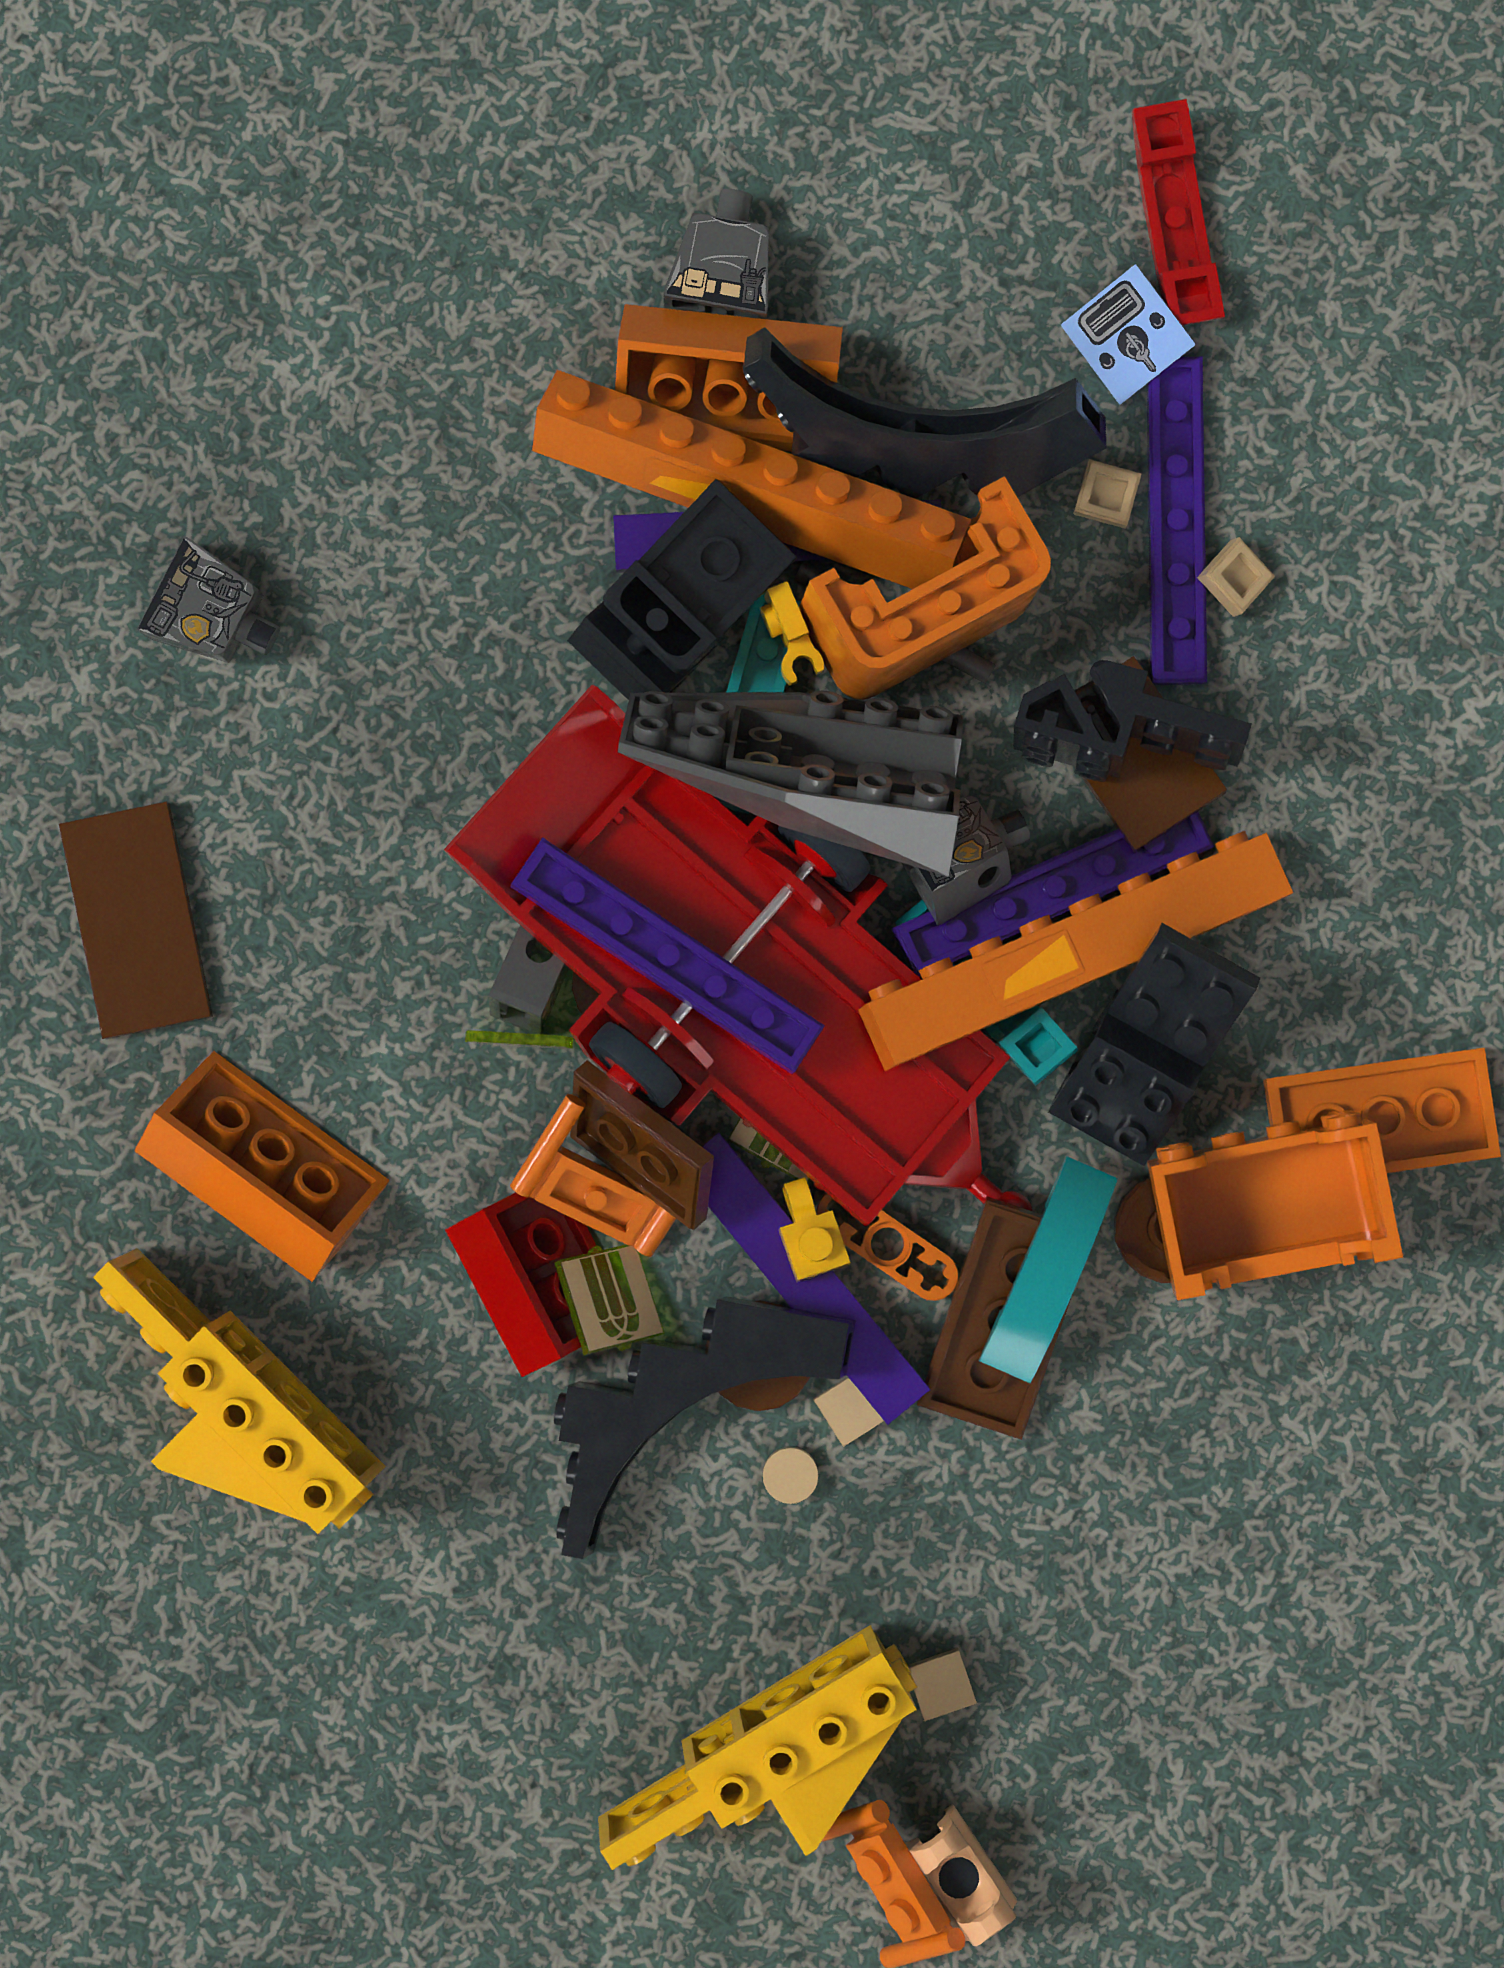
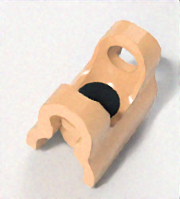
M952 1804L944 1809L946 1813L937 1823L941 1830L939 1834L922 1844L919 1838L904 1843L951 1920L950 1925L952 1928H959L964 1933L965 1942L970 1941L973 1946H978L1016 1918L1013 1908L1017 1903V1898Z

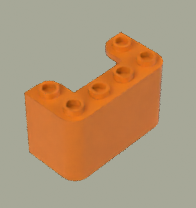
M1005 476L980 489L977 496L981 508L977 516L971 519L959 564L887 603L873 579L862 585L850 584L840 579L835 568L809 581L799 609L809 631L808 635L812 644L821 654L824 665L843 694L853 699L862 700L874 697L1013 622L1024 613L1050 571L1051 558L1046 545Z
M1349 1110L1321 1116L1323 1126L1301 1130L1299 1121H1291L1267 1126V1137L1245 1141L1244 1131L1211 1137L1212 1147L1193 1151V1147L1189 1145V1142L1156 1148L1158 1158L1148 1160L1147 1164L1172 1290L1177 1301L1206 1295L1205 1290L1212 1289V1283L1216 1282L1220 1289L1232 1287L1231 1284L1335 1264H1342L1343 1266L1355 1264L1354 1256H1357V1260L1373 1259L1374 1263L1403 1258L1377 1123L1368 1119H1361L1360 1113Z

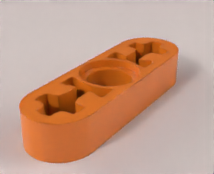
M827 1193L822 1196L818 1203L817 1215L829 1211L826 1209L828 1203L834 1199ZM881 1210L877 1215L878 1220L866 1229L861 1245H857L850 1240L858 1232L857 1229L845 1222L838 1226L845 1246L921 1298L931 1301L941 1300L950 1295L955 1289L958 1281V1270L954 1261ZM882 1228H893L902 1236V1251L894 1259H880L875 1256L871 1249L873 1235ZM913 1243H917L924 1248L916 1257L925 1264L932 1266L937 1260L945 1264L942 1274L947 1278V1282L942 1288L933 1284L928 1290L923 1289L920 1285L924 1277L910 1266L906 1276H902L896 1271V1268L904 1264L909 1258Z

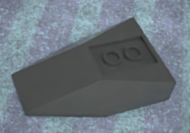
M824 690L815 691L812 694L802 692L663 693L658 691L630 693L619 740L618 753L779 826L949 877L959 819L960 790L955 789V779L962 743L963 715L953 714L950 710L939 706H926L922 709L902 707L893 701L883 698H873L867 701L845 699L835 692Z

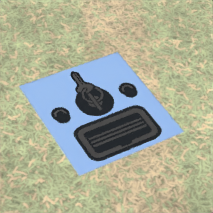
M1136 264L1061 324L1064 331L1119 405L1196 345Z

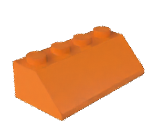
M625 304L618 337L615 391L781 451L792 452L794 432H790L784 427L777 415L776 407L764 392L757 393L745 378L743 364L747 337L765 327L793 356L827 379L837 383L843 327Z
M215 1051L154 1112L134 1150L311 1282L315 1280L337 1254L390 1181Z

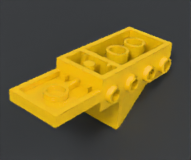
M138 1248L108 1261L93 1278L103 1287L100 1290L103 1299L117 1312L122 1314L128 1312L142 1326L140 1334L149 1346L162 1354L167 1351L173 1357L157 1373L166 1382L164 1389L168 1396L184 1409L191 1407L197 1413L151 1461L159 1470L306 1522L317 1534L330 1522L340 1529L374 1495L366 1486L386 1466L231 1311L210 1321Z
M869 1625L681 1740L685 1760L684 1765L598 1817L600 1852L610 1868L613 1870L623 1863H626L627 1866H633L642 1862L655 1851V1844L672 1833L676 1836H682L691 1832L705 1819L703 1814L711 1811L721 1829L733 1822L739 1826L756 1818L764 1810V1803L770 1799L805 1856L814 1852L901 1720L917 1710L910 1694L911 1691L917 1688V1684L896 1645L893 1644L885 1649L876 1632Z

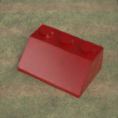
M515 1192L445 1229L521 1377L541 1369L587 1344L561 1263L600 1253L585 1224L534 1200L530 1196L524 1197ZM602 1255L594 1256L613 1316L619 1317L622 1315L623 1310L611 1272ZM591 1257L580 1259L597 1316L600 1320H606L609 1317V1313ZM620 1291L625 1310L628 1313H632ZM627 1315V1320L634 1318L633 1315ZM623 1316L620 1319H614V1321L619 1326L625 1322V1318ZM611 1319L607 1322H599L605 1333L616 1328Z

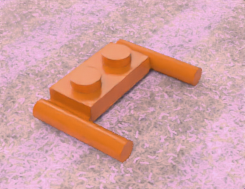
M567 1094L513 1179L510 1187L521 1196H530L534 1200L628 1246H633L639 1253L652 1257L676 1218L619 1174L561 1146L586 1107V1104L580 1098Z
M876 1800L841 1812L821 1842L849 1833L854 1837L845 1846L853 1857L859 1874L869 1884L882 1906L888 1923L902 1940L900 1943L885 1946L881 1949L880 1961L885 1968H896L962 1950L965 1946L964 1933L959 1928H952L950 1925L951 1920L894 1824L889 1822L890 1810L888 1805L882 1800Z

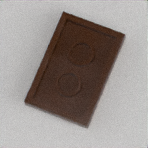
M1134 656L1122 663L1123 665L1143 670ZM1147 676L1144 694L1164 699ZM1091 700L1082 702L1086 712L1088 705H1094ZM1131 737L1119 778L1108 775L1106 782H1098L1083 778V780L1116 828L1121 831L1125 841L1135 854L1147 844L1226 794L1227 788L1213 769L1194 762V754L1173 749L1172 755L1154 753L1140 746V739Z
M586 1060L574 1071L572 1094L580 1098L586 1104V1107L572 1127L570 1137L682 1224L694 1231L707 1219L714 1156L633 1094L630 1095L604 1072Z

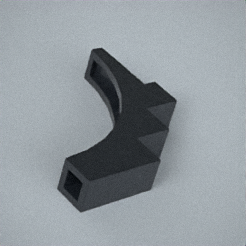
M765 327L747 337L743 364L745 378L757 393L764 392L776 407L777 415L788 431L794 432L792 452L790 454L853 477H857L876 466L880 477L888 487H896L901 494L914 499L919 498L961 473L966 485L975 495H978L983 487L1005 476L1014 493L1019 497L1107 448L1106 417L1076 378L1037 396L995 407L961 410L907 407L867 397L827 379L793 356Z
M726 1296L717 1299L716 1308L708 1307L705 1314L702 1339L710 1341L709 1349L651 1339L643 1342L641 1351L634 1350L631 1356L628 1382L635 1384L634 1391L581 1381L568 1385L567 1393L561 1392L558 1396L554 1412V1424L561 1426L559 1441L579 1444L580 1448L579 1452L573 1451L571 1453L567 1466L566 1483L573 1485L570 1506L562 1507L557 1524V1539L564 1540L561 1555L584 1559L594 1553L605 1510L624 1472L647 1442L686 1408L713 1393L754 1380L789 1376L841 1379L846 1376L856 1320Z

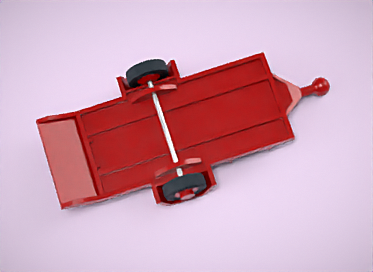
M591 685L444 849L506 913L600 994L569 1029L570 1033L583 1053L600 1067L611 1080L630 1095L633 1094L667 1121L680 1126L711 1091L743 1119V1125L752 1127L814 1181V1187L824 1190L864 1226H868L902 1185L967 1189L983 1204L988 1196L1032 1211L1029 1200L1023 1194L1016 1191L1003 1192L981 1173L982 1161L976 1098L1011 1058L979 1030L887 1071L882 1066L858 1009L872 1001L868 992L881 985L900 979L904 988L922 979L857 923V920L888 886L880 877L868 874L870 864L861 850L788 829L759 816H756L746 826L711 794L618 753L619 740L626 713L597 686ZM541 839H546L825 1025L793 1074L789 1073L511 888V883Z

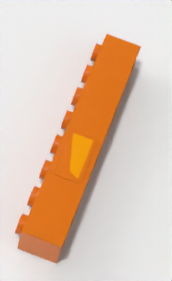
M560 370L556 371L537 407L532 451L687 508L715 479H718L782 542L910 589H914L957 566L960 562L971 523L970 518Z
M1242 831L1217 842L1215 846L1218 853L1200 860L1197 851L1168 863L1166 866L1170 874L1151 881L1148 872L1117 885L1121 893L1117 897L1102 902L1099 893L1068 906L1072 915L1053 924L1050 915H1045L1019 927L1022 935L1021 938L1003 945L1000 936H996L971 947L969 951L972 959L953 966L950 957H947L920 969L919 973L923 980L903 988L900 979H896L869 991L868 993L872 1001L858 1009L884 1070L887 1071L1136 963L1161 923L1192 939L1293 894V890L1267 832L1249 840L1246 832Z

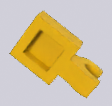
M788 581L768 588L764 596L767 605L760 607V612L771 638L780 635L785 648L787 647V653L781 663V673L784 680L790 686L797 683V677L793 671L792 664L799 658L808 659L812 663L816 675L824 671L823 658L811 643L808 635L809 631Z
M805 1177L785 1183L782 1192L793 1223L780 1227L779 1233L796 1282L849 1265L851 1262L833 1210L816 1215L812 1195Z

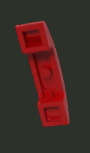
M1187 99L1133 108L1132 122L1140 189L1162 300L1182 326L1222 319L1225 317L1216 262L1212 263L1193 159L1196 155V148Z

